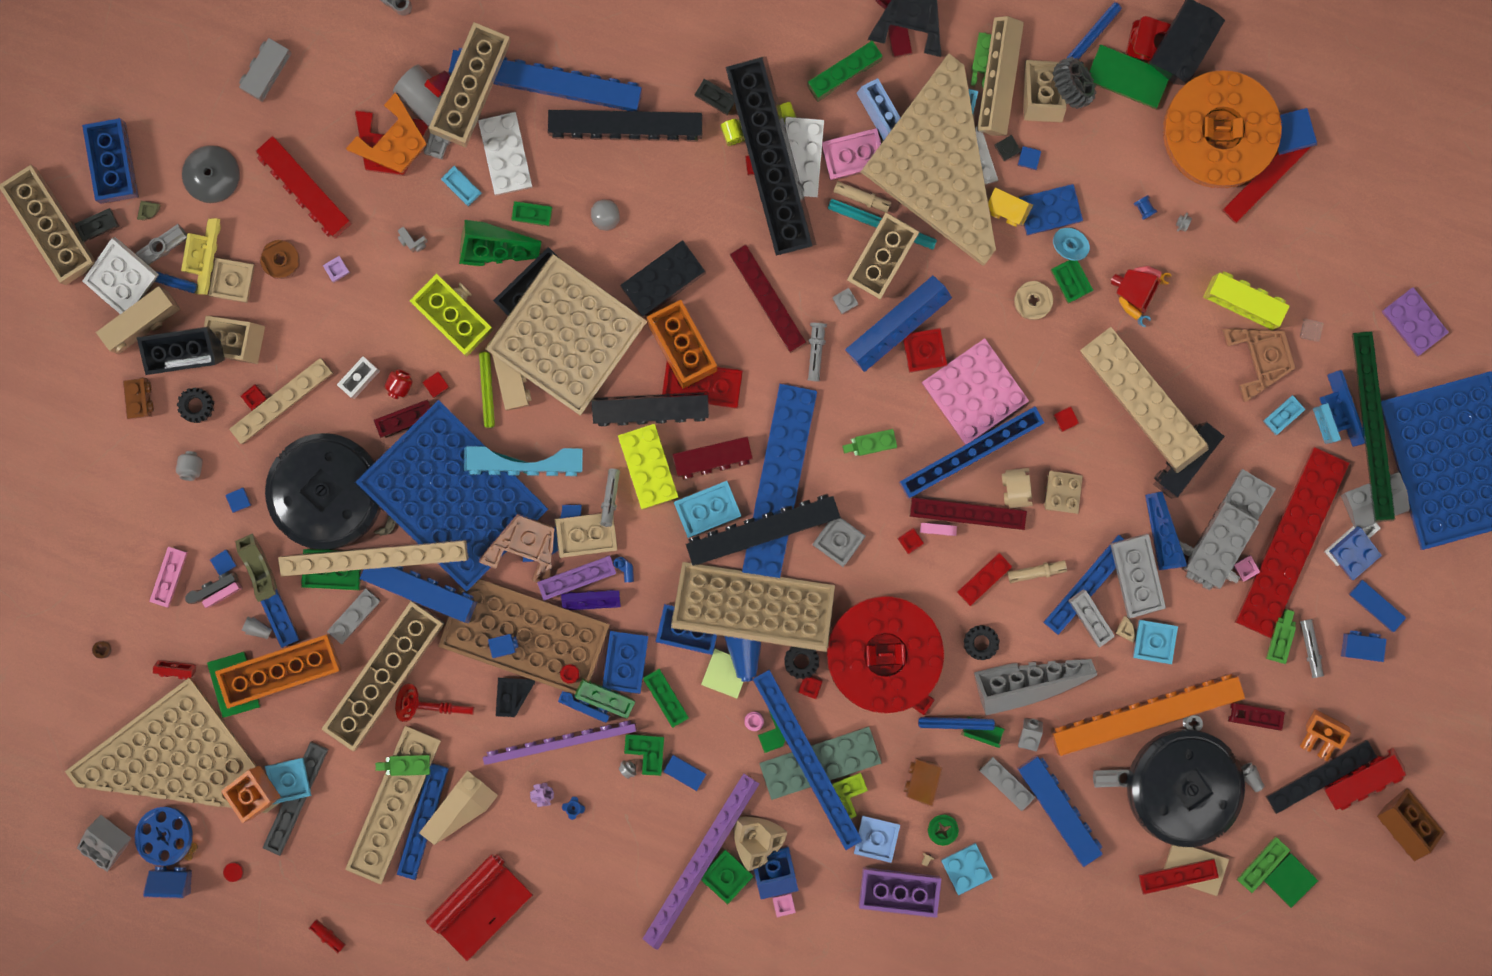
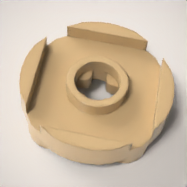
M1030 281L1023 284L1016 291L1014 305L1021 317L1029 320H1038L1046 316L1053 305V295L1051 290L1038 281ZM1032 295H1034L1035 298L1039 299V301L1036 302V306H1033L1032 303L1028 302V300L1031 299Z

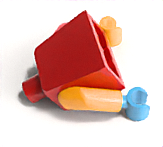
M1150 266L1137 267L1134 270L1128 269L1124 277L1115 274L1111 280V284L1118 287L1116 294L1119 296V303L1132 318L1138 319V324L1142 327H1146L1142 323L1143 318H1146L1148 321H1151V318L1141 314H1145L1159 285L1170 284L1164 280V276L1172 277L1170 273L1162 274L1161 271Z

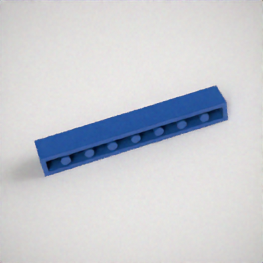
M1035 406L901 480L899 484L909 499L1044 424V421Z

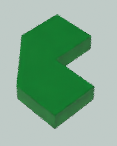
M771 712L770 715L776 728L758 735L764 753L783 747L785 743V738Z

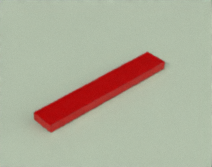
M1311 147L1280 155L1278 153L1270 164L1253 178L1222 211L1236 224Z

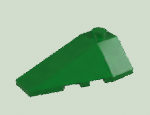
M465 220L461 237L459 264L484 266L488 262L499 264L504 260L511 259L514 261L536 259L539 256L542 241L485 222Z

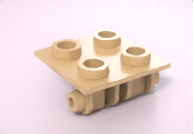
M1049 471L1047 487H1045L1047 489V492H1045L1046 499L1043 505L1045 510L1078 514L1082 475Z

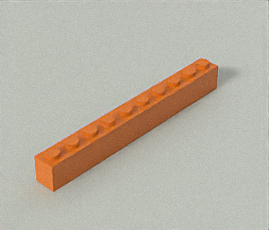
M1232 673L1223 675L1219 681L1207 680L1202 682L1203 686L1197 688L1195 685L1188 686L1181 693L1172 691L1166 693V697L1161 699L1158 696L1147 699L1148 703L1140 705V702L1128 705L1129 709L1123 711L1121 708L1111 710L1110 715L1103 716V714L1092 716V720L1087 722L1084 719L1073 722L1074 726L1068 728L1066 725L1056 727L1055 732L1051 734L1057 754L1059 756L1066 755L1243 700L1245 696L1239 677L1232 676Z

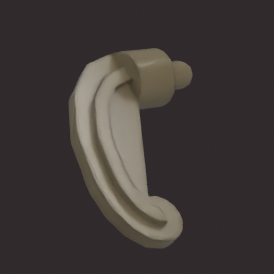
M389 516L386 526L379 528L374 533L380 534V536L390 534L396 522Z

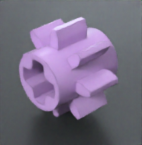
M547 783L533 785L534 789L530 792L531 801L536 803L537 807L551 805L550 801L554 798L553 788L547 786Z

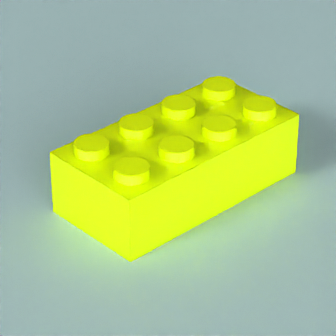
M1224 271L1212 277L1203 298L1270 330L1280 327L1290 306L1285 304L1286 301L1280 297L1273 298L1268 295L1267 291L1260 288L1256 290L1250 287V283L1244 280L1239 282L1233 279V275Z
M437 273L410 300L466 357L494 330Z
M652 424L618 435L641 509L643 510L679 498L656 425Z

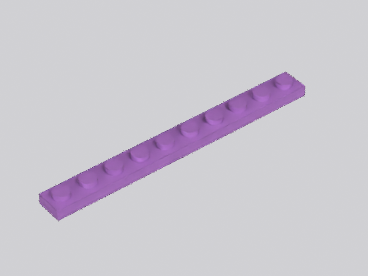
M743 773L644 935L643 940L653 948L658 950L757 789L759 783Z

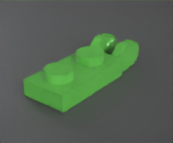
M979 32L970 85L975 86L978 72L985 73L982 80V87L984 88L992 34Z

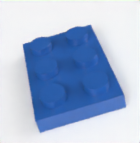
M1074 184L1020 197V199L1033 205L1024 223L1026 236L1083 221Z
M610 631L602 687L610 690L641 694L649 636Z

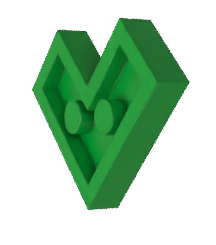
M626 734L624 754L643 755L642 775L662 776L664 737Z

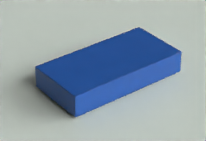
M675 755L671 757L663 771L695 791L698 790L706 776V773Z

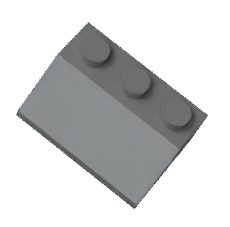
M1399 472L1390 475L1395 516L1410 510L1407 489ZM1370 483L1341 495L1355 528L1359 526L1363 529L1378 523L1374 522Z

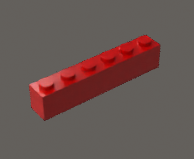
M271 136L256 150L259 155L257 159L264 167L268 165L272 169L270 173L277 181L281 179L285 183L282 187L290 195L292 193L295 194L297 197L295 201L302 209L306 207L310 211L308 215L315 223L319 221L323 225L321 230L328 237L332 235L336 239L352 224L275 137Z

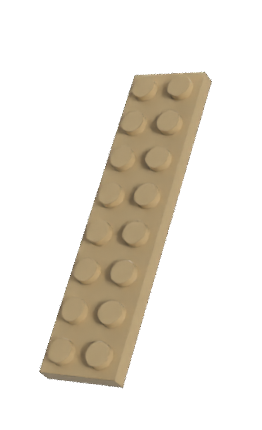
M405 726L393 756L430 755L431 766L441 740ZM385 773L345 870L382 884L427 775L391 776Z

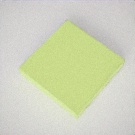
M715 649L701 685L738 698L743 682H741V678L736 676L731 656L728 653Z

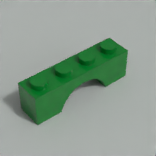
M872 40L808 81L807 86L818 102L834 92L853 76L867 71L881 62L883 56Z

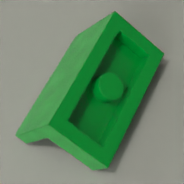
M995 726L994 730L963 729L961 735L1000 748L1004 729Z

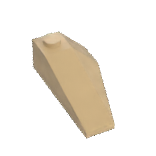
M467 771L420 831V834L435 845L485 812L498 795Z

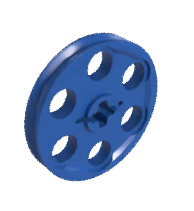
M158 807L147 812L140 819L135 831V845L141 857L153 865L168 866L180 861L189 851L193 838L192 827L188 818L181 811L169 807ZM161 812H165L166 820L161 823L158 820V815ZM177 819H181L183 822V826L179 830L174 826ZM146 824H150L151 832L146 835L143 832V827ZM161 833H167V835H165L166 840L160 839L162 838ZM179 838L184 840V846L181 849L176 847V841ZM151 843L153 850L147 854L145 852V845ZM165 850L169 852L167 861L161 859V854Z

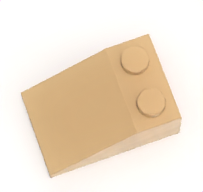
M1026 60L1024 120L1063 121L1066 102L1064 99H1061V95L1055 87L1056 83L1053 81L1054 76L1052 73L1054 67L1059 62Z
M206 316L204 327L209 326L221 341L225 359L258 364L265 326L251 322Z

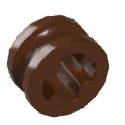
M99 641L92 647L93 655L100 659L107 658L112 651L111 645L106 641ZM99 645H101L102 647H106L104 655L102 653H98L97 649H100V647H98Z

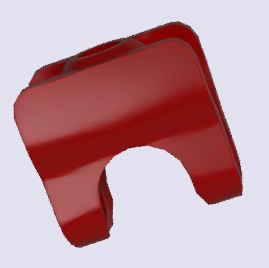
M1143 16L1140 20H1135L1132 24L1126 54L1135 59L1150 62L1157 50L1154 45L1155 35L1165 36L1171 24L1149 16Z

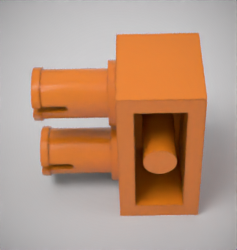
M1315 709L1306 724V731L1308 733L1300 747L1304 750L1306 748V751L1311 752L1317 739L1320 738L1325 743L1317 756L1321 759L1324 757V760L1328 761L1335 747L1343 748L1351 734L1350 727Z

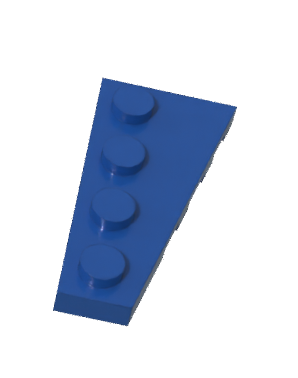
M1163 492L1146 494L1159 570L1186 567L1187 563Z

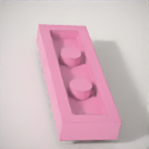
M172 547L167 548L149 602L167 608L170 607L188 554L187 552Z

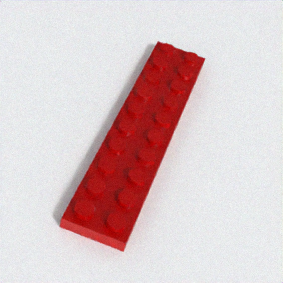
M1316 447L1312 448L1259 566L1260 573L1255 575L1235 623L1268 638H1272L1276 622H1278V618H1281L1349 466V462Z

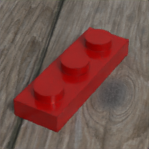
M998 553L963 585L957 593L971 606L1012 566Z

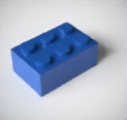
M664 604L656 642L713 655L717 635L671 628L675 606Z

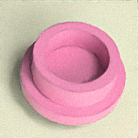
M750 712L745 717V726L751 731H757L762 728L764 719L760 713Z

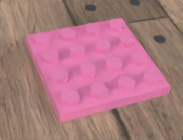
M985 338L922 382L965 445L1029 402Z

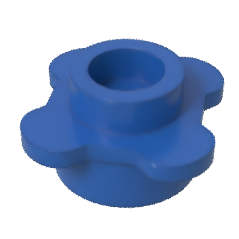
M575 796L568 803L562 805V810L566 811L571 820L576 819L579 813H584L585 807L578 802L579 799Z

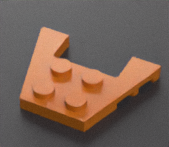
M394 93L384 104V107L398 118L393 126L373 148L356 136L346 147V150L384 167L403 173L427 146V143L399 96Z

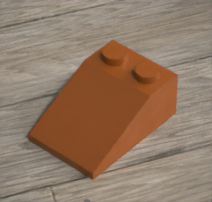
M915 758V761L910 763L908 773H911L910 781L906 780L904 792H907L906 796L933 806L942 767L937 763Z

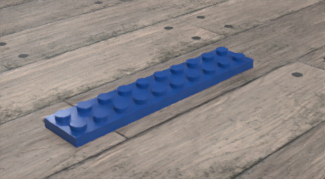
M784 384L779 385L753 514L755 521L763 519L762 515L773 512L774 515L781 513L780 509L792 506V509H794L817 391ZM788 535L747 548L742 572L780 578Z

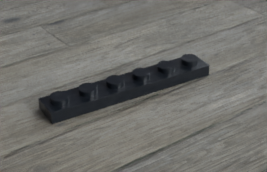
M1364 740L1265 797L1274 813L1277 814L1375 759L1377 756L1368 740Z

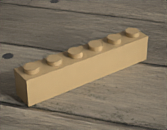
M1009 16L994 18L977 131L992 136L1007 135L1024 22Z

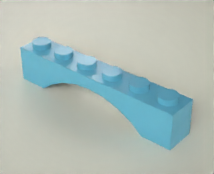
M467 446L464 448V471H469V475H481V471L489 472V475H500V472H508V475L518 476L520 472H527V476H539V472L546 473V476H558V473H565V476L574 477L577 476V473L582 472L583 449L563 448L545 460L520 463L504 459L487 447Z

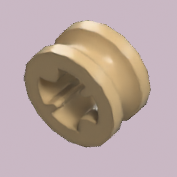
M459 283L458 288H454L465 302L468 296H472L461 283Z

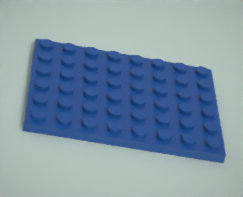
M1492 371L1381 401L1383 419L1398 472L1407 489L1409 511L1420 549L1425 550L1492 531Z
M438 400L356 483L417 544L466 540L468 560L438 564L467 592L491 568L480 563L479 559L514 517L519 514L537 521L548 508L516 476L508 475V472H500V475H489V472L481 471V475H469V471H464V448L467 446H486Z

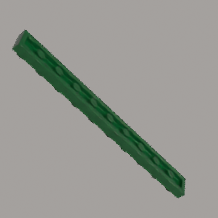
M1373 331L1353 333L1352 340L1374 522L1394 521L1395 513Z

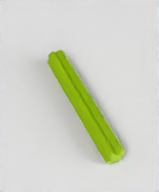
M481 352L479 359L484 427L493 428L495 427L490 353Z

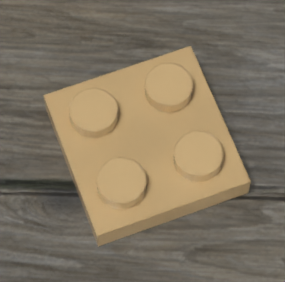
M215 258L209 296L248 303L255 265Z

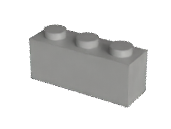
M268 38L267 42L264 41L261 44L259 55L257 58H253L249 65L250 70L242 76L239 82L241 84L239 88L261 102L267 96L292 54L289 49Z

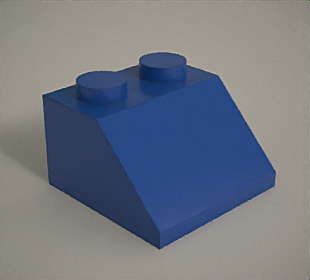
M789 847L781 848L778 852L774 850L767 857V863L754 869L761 900L799 891Z
M155 866V869L148 872L143 897L184 898L191 894L192 870H186V867L183 866L174 867V870L167 869V866Z

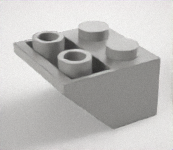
M100 815L86 829L77 849L82 855L94 861L99 868H103L108 872L126 849L131 837Z

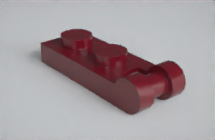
M1238 703L1230 704L1232 710L1231 716H1228V722L1279 731L1283 729L1285 712ZM1239 710L1245 711L1244 718L1238 717Z

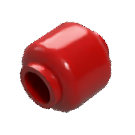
M401 369L390 372L384 386L388 391V395L394 399L406 397L413 383V380L410 378L411 375Z

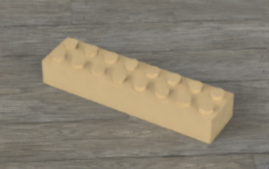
M1112 327L1108 328L1080 350L1082 357L1176 473L1180 472L1208 450L1207 443Z
M411 601L327 720L322 730L350 750L356 751L445 622L416 602Z

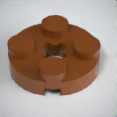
M274 240L268 243L260 256L262 269L276 279L290 277L300 265L297 249L292 244L282 240ZM280 254L281 257H285L283 264L275 263L277 255Z

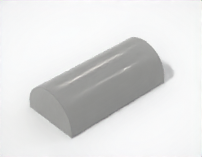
M418 64L401 77L395 85L393 93H396L400 100L429 127L442 96H435L425 87V82L432 78V76ZM441 138L447 145L451 143V141Z

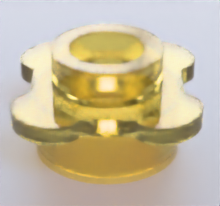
M183 839L180 840V845H179L178 849L183 848V846H184V840H183ZM191 843L189 851L184 856L185 860L189 861L193 858L195 850L198 849L196 843Z

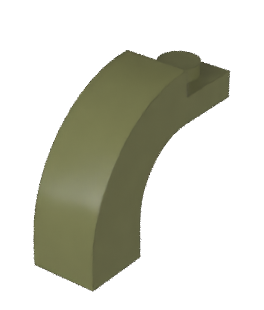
M252 533L235 541L237 553L250 575L255 598L258 602L269 599L276 594L275 589H277V585L270 565L257 539Z

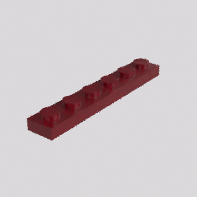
M747 245L730 254L732 260L788 351L792 352L805 344V339Z
M911 498L909 517L1025 530L1027 511Z

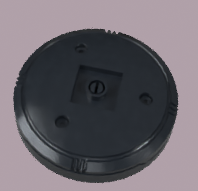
M312 434L292 442L275 458L266 479L265 498L267 509L273 522L290 540L308 548L320 550L338 549L359 540L371 529L381 511V507L356 483L375 463V460L362 446L336 434Z
M1189 729L1170 730L1146 743L1132 762L1127 781L1129 805L1141 827L1158 840L1178 847L1202 846L1215 841L1216 837L1219 838V835H1223V832L1226 833L1236 821L1245 795L1243 771L1238 759L1231 752L1232 750L1213 735Z

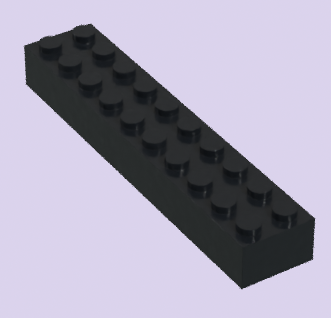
M767 56L725 67L775 254L778 256L816 245V240Z

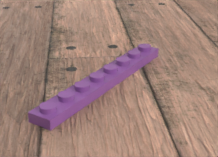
M630 720L620 722L619 726L612 728V725L601 726V730L593 732V729L581 731L582 735L578 736L570 733L562 735L563 739L555 740V737L543 739L544 743L537 745L536 741L525 743V747L519 749L516 745L507 747L506 751L501 753L498 750L489 751L487 756L483 757L484 765L637 731L636 724H631Z

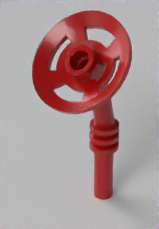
M410 683L405 684L400 689L395 704L396 716L401 722L410 721L417 709L440 711L441 714L443 712L444 714H447V712L448 714H474V707L458 706L452 703L448 705V702H445V704L441 702L439 704L419 701L418 690L415 685Z

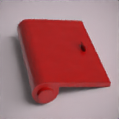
M491 854L426 919V923L436 933L441 934L466 961H469L533 896L503 864L505 861L499 854Z

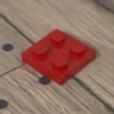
M941 328L910 333L903 339L909 373L947 366Z

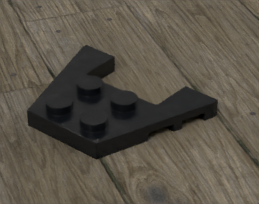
M891 0L868 36L870 41L873 40L874 42L885 44L889 25L928 33L924 53L941 57L937 0Z

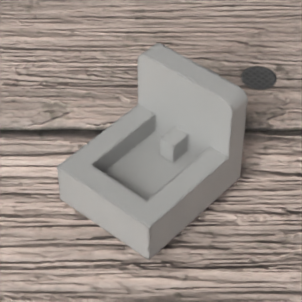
M404 226L398 230L400 236L397 238L404 247L407 245L412 252L415 250L419 252L426 247L425 243L428 240L425 236L415 242Z
M1024 718L1018 747L1037 751L1043 733V722Z

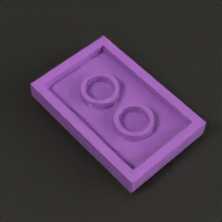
M1414 287L1410 288L1381 311L1416 356L1421 355L1449 333Z

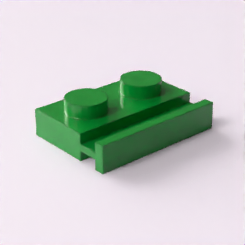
M1068 260L1050 270L1068 304L1093 291L1078 261Z

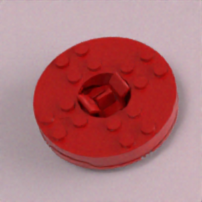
M874 597L855 604L836 622L828 641L827 663L836 687L853 704L871 712L896 713L917 705L934 689L943 669L944 646L936 624L919 606L897 597Z

